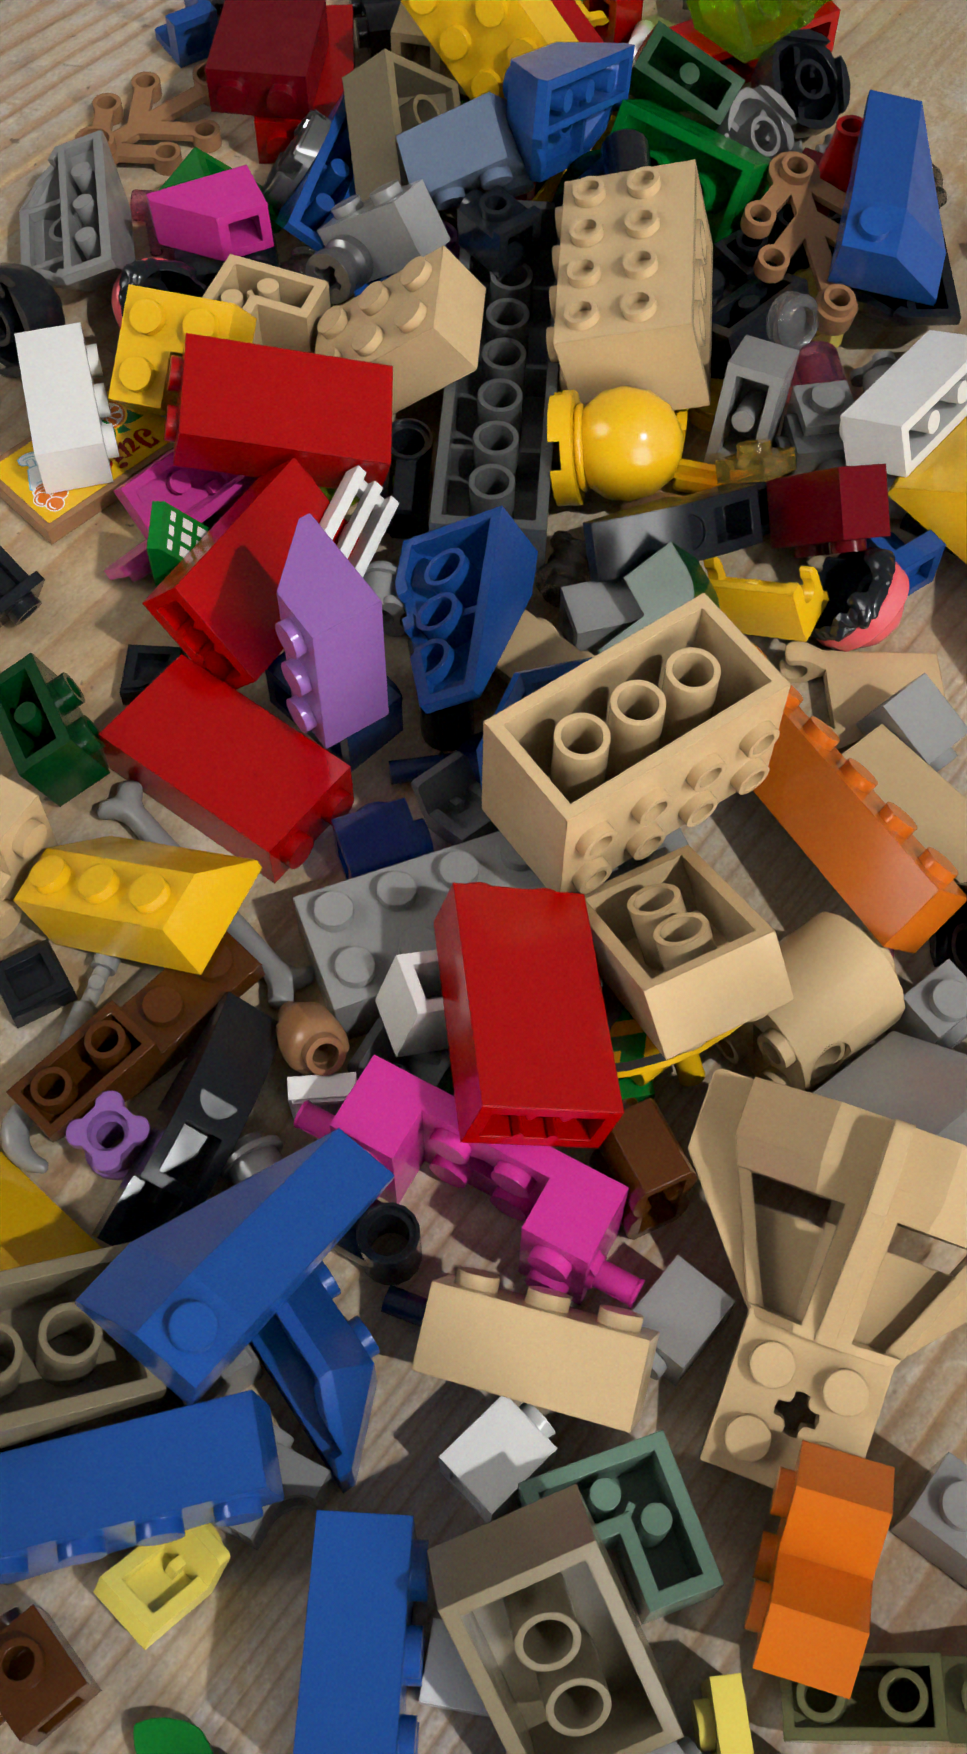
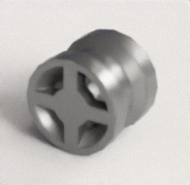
M341 234L334 237L324 249L317 251L309 258L306 263L305 273L307 276L328 281L330 304H340L350 298L356 289L363 287L373 275L374 266L368 249L360 240L351 235Z

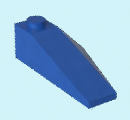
M503 506L403 541L395 587L397 597L404 603L406 617L402 618L405 633L412 641L414 653L410 657L419 705L426 714L481 697L532 596L538 551Z
M338 1128L130 1242L75 1300V1305L187 1405L196 1404L392 1182L395 1175Z

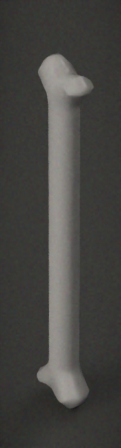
M132 780L121 782L118 785L116 796L99 804L97 810L99 819L117 820L127 824L141 841L180 847L145 809L142 803L143 787L139 782ZM237 911L227 932L262 964L265 973L263 978L268 985V1003L271 1008L280 1009L284 1003L294 1001L297 990L312 984L314 970L310 966L296 967L283 962Z

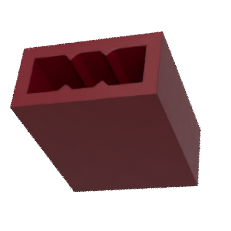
M225 0L205 66L211 112L302 120L310 110H313L329 46L326 0Z

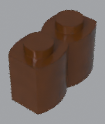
M636 1098L622 1100L623 1116L601 1146L594 1150L589 1159L591 1168L629 1187L621 1225L628 1238L632 1240L677 1220L688 1208L690 1201L687 1194L697 1182V1175L657 1103L652 1098H648L640 1103Z

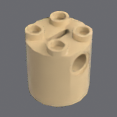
M825 911L813 916L779 941L795 1000L770 1011L760 1020L744 1023L733 1033L715 1044L728 1061L734 1064L742 1061L756 1077L807 1092L898 1022L905 1010L903 989L898 980L894 959L888 948L883 947L871 932L861 930L841 915Z

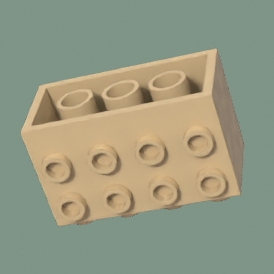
M696 160L653 167L643 166L630 171L600 176H586L577 180L565 181L563 206L555 208V223L560 245L553 246L552 248L553 268L558 281L557 285L550 286L549 288L550 309L555 324L553 327H547L546 330L549 359L551 362H559L561 367L559 371L561 392L563 390L575 389L578 392L581 403L586 406L602 391L620 386H629L651 390L670 404L673 411L710 406L713 243Z
M703 593L483 721L482 810L546 888L557 892L576 893L579 891L581 894L590 893L601 886L611 875L612 870L632 857L635 860L648 857L660 847L666 836L685 824L688 827H694L702 823L714 812L718 803L736 792L740 795L747 794L765 780L770 771L768 765L773 747L780 735L778 729L791 683L715 603Z

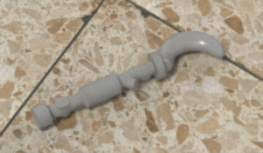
M99 953L95 954L91 963V968L94 971L88 979V985L81 1001H75L58 1039L59 1044L63 1043L99 1011L96 1008L98 1000L104 991L108 977L115 975L121 958ZM15 1104L9 1109L1 1123V1147L7 1158L18 1168L31 1173H46L48 1162L34 1151L30 1143L29 1133L33 1121Z

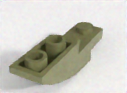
M941 1652L864 1653L850 1699L780 1677L784 1742L967 1748V1656H941Z

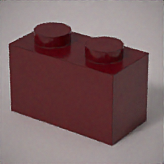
M886 464L835 467L766 480L771 549L794 547L795 558L830 555L829 543L831 544V554L857 552L867 549L866 539L891 536Z

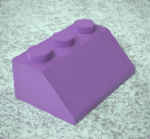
M311 513L298 519L277 589L281 621L275 624V630L286 653V661L281 663V669L291 688L292 697L286 700L288 710L299 729L304 733L312 730L325 749L389 714L381 599Z

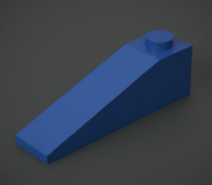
M870 90L867 96L827 282L843 284L852 288L934 306L937 300L946 249L923 104L919 100Z

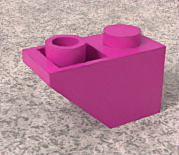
M247 164L146 194L158 244L221 261H226L229 254L241 257L274 247L268 204Z

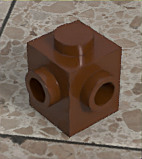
M33 1604L24 1612L20 1607H16L0 1616V1726L7 1722L20 1742L37 1747L102 1690L52 1617Z

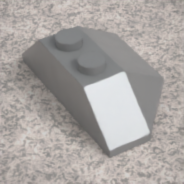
M101 129L55 146L48 158L50 166L36 180L19 211L21 264L39 272L53 288L90 292L104 286H113L123 267L135 261L131 209L107 139Z

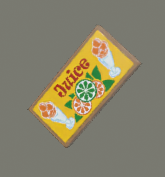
M110 384L106 386L107 396L109 395ZM108 399L112 416L101 418L102 425L113 424L120 456L109 459L113 482L46 494L34 455L32 437L29 436L0 455V498L52 545L117 501L118 497L113 490L174 448L175 442L164 440L166 416L133 410Z

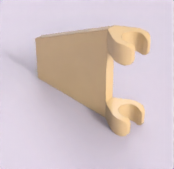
M795 641L786 645L784 650L785 659L780 660L778 665L779 672L790 683H801L823 676L830 728L840 739V742L835 746L840 753L845 752L865 737L856 723L922 674L926 673L945 697L936 653L844 652L822 650L809 643Z

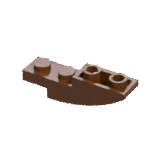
M226 931L202 975L165 968L122 1007H119L111 1000L8 1089L6 1093L52 1142L66 1137L68 1124L74 1119H82L95 1107L96 1098L103 1092L116 1091L122 1095L126 1102L188 1057L224 993L229 991L240 998L265 975L262 964Z

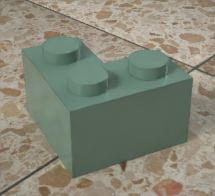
M663 1430L518 1483L516 1501L519 1509L577 1483L606 1550L614 1549L642 1625L713 1598L724 1585Z

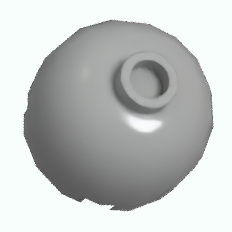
M759 85L753 89L748 87L741 89L721 125L715 130L771 159L782 152L795 151L802 153L803 151L802 140L794 143V134L791 126L798 122L793 110L783 96L769 86Z

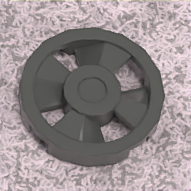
M316 109L310 110L293 132L295 137L283 153L280 152L263 185L262 190H264L263 196L265 200L278 210L287 202L306 175L330 130L332 121Z

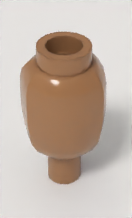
M288 1001L284 1003L278 1011L279 1020L276 1027V1035L281 1053L287 1064L293 1070L305 1075L327 1076L338 1071L343 1065L350 1048L347 1034L340 1022L326 1007L318 1002Z

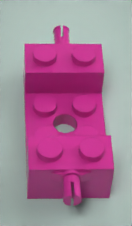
M373 1055L336 1115L312 1104L309 1100L305 1101L298 1110L293 1123L295 1128H300L318 1139L340 1128L395 1175L392 1182L377 1199L381 1197L388 1202L399 1204L422 1164L426 1161L430 1163V1170L444 1182L457 1188H465L469 1184L490 1195L491 1203L502 1213L511 1218L525 1221L521 1229L518 1272L526 1276L525 1283L527 1286H540L566 1293L572 1297L571 1301L578 1305H581L588 1290H591L593 1287L628 1305L629 1308H632L645 1280L606 1261L607 1254L619 1234L629 1187L551 1146L460 1143L455 1096L376 1055Z

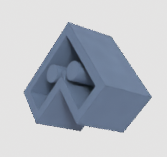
M488 92L396 135L409 184L422 179L437 210H447L459 206L466 194L481 187L484 190H491L499 185L513 197L524 195L534 189V181L529 179L506 120L507 100Z

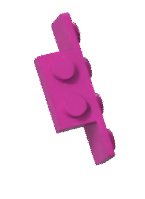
M173 448L113 490L145 537V540L105 568L104 572L110 580L129 576L132 582L152 572L147 553L152 501H165L202 523L213 514H216L220 519L243 495L242 493L258 478L173 466Z

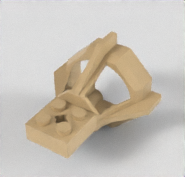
M720 1068L713 1073L688 1145V1151L748 1312L700 1451V1460L774 1489L780 1466L791 1470L795 1469L802 1440L865 1458L897 1364L967 1322V1255L950 1274H946L887 1252L896 1225L967 1250V1146L918 1129L916 1125L899 1119L892 1120L838 1100L758 1077L752 1079ZM752 1172L829 1200L830 1204L822 1228L755 1204ZM796 1391L804 1392L808 1395V1408L813 1413H816L814 1420L811 1424L801 1422L797 1430L785 1428L784 1416L779 1411L774 1410L777 1401L791 1402Z

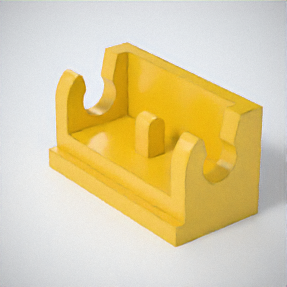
M718 557L703 560L704 568L708 572V578L716 591L720 610L743 634L807 642L829 601L827 591H823L819 574L814 567L800 566V578L803 580V585H800L799 583L792 582L781 583L751 578L726 577L722 562Z

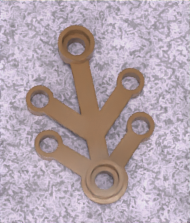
M207 61L199 63L193 69V87L152 109V105L162 98L159 76L149 71L134 75L131 79L133 97L127 124L113 132V126L121 123L124 119L121 98L114 93L97 95L92 101L94 111L92 126L81 129L74 139L102 129L115 165L118 163L153 164L155 171L164 176H171L183 161L180 146L169 141H192L193 147H197L205 153L217 151L222 145L220 127L217 122L209 119L197 122L174 121L202 104L210 107L205 74ZM138 140H166V142H160L156 145L133 144Z
M795 151L782 152L776 155L769 164L767 170L769 190L761 200H754L746 205L740 221V227L748 237L763 239L770 234L776 214L785 204H791L794 218L774 244L765 245L759 250L753 267L754 273L761 281L766 283L781 281L785 276L790 259L803 243L818 290V294L810 309V321L819 332L829 336H838L844 334L850 328L857 313L858 304L854 292L848 286L827 282L832 261L828 244L835 247L839 224L818 212L814 201L842 215L846 193L822 180L819 167L807 155ZM752 217L760 218L764 222H758L754 220ZM765 261L774 262L778 266H771L767 264Z

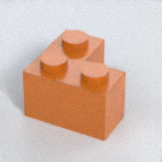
M804 1440L801 1443L795 1469L791 1470L780 1466L769 1514L781 1517L777 1534L762 1531L752 1572V1578H755L744 1623V1629L758 1633L753 1669L850 1699L870 1634L873 1579L893 1515L895 1467Z

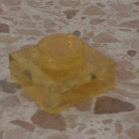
M755 439L737 443V453L715 460L717 484L767 482L797 470L795 448H772L771 439Z

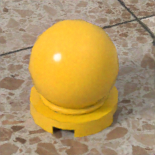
M620 386L602 391L586 406L581 403L578 392L575 389L563 390V392H555L554 395H550L547 412V442H559L561 470L550 471L553 495L557 506L583 505L585 494L590 488L606 499L632 502L654 495L675 475L684 444L680 422L670 404L651 390L629 386Z

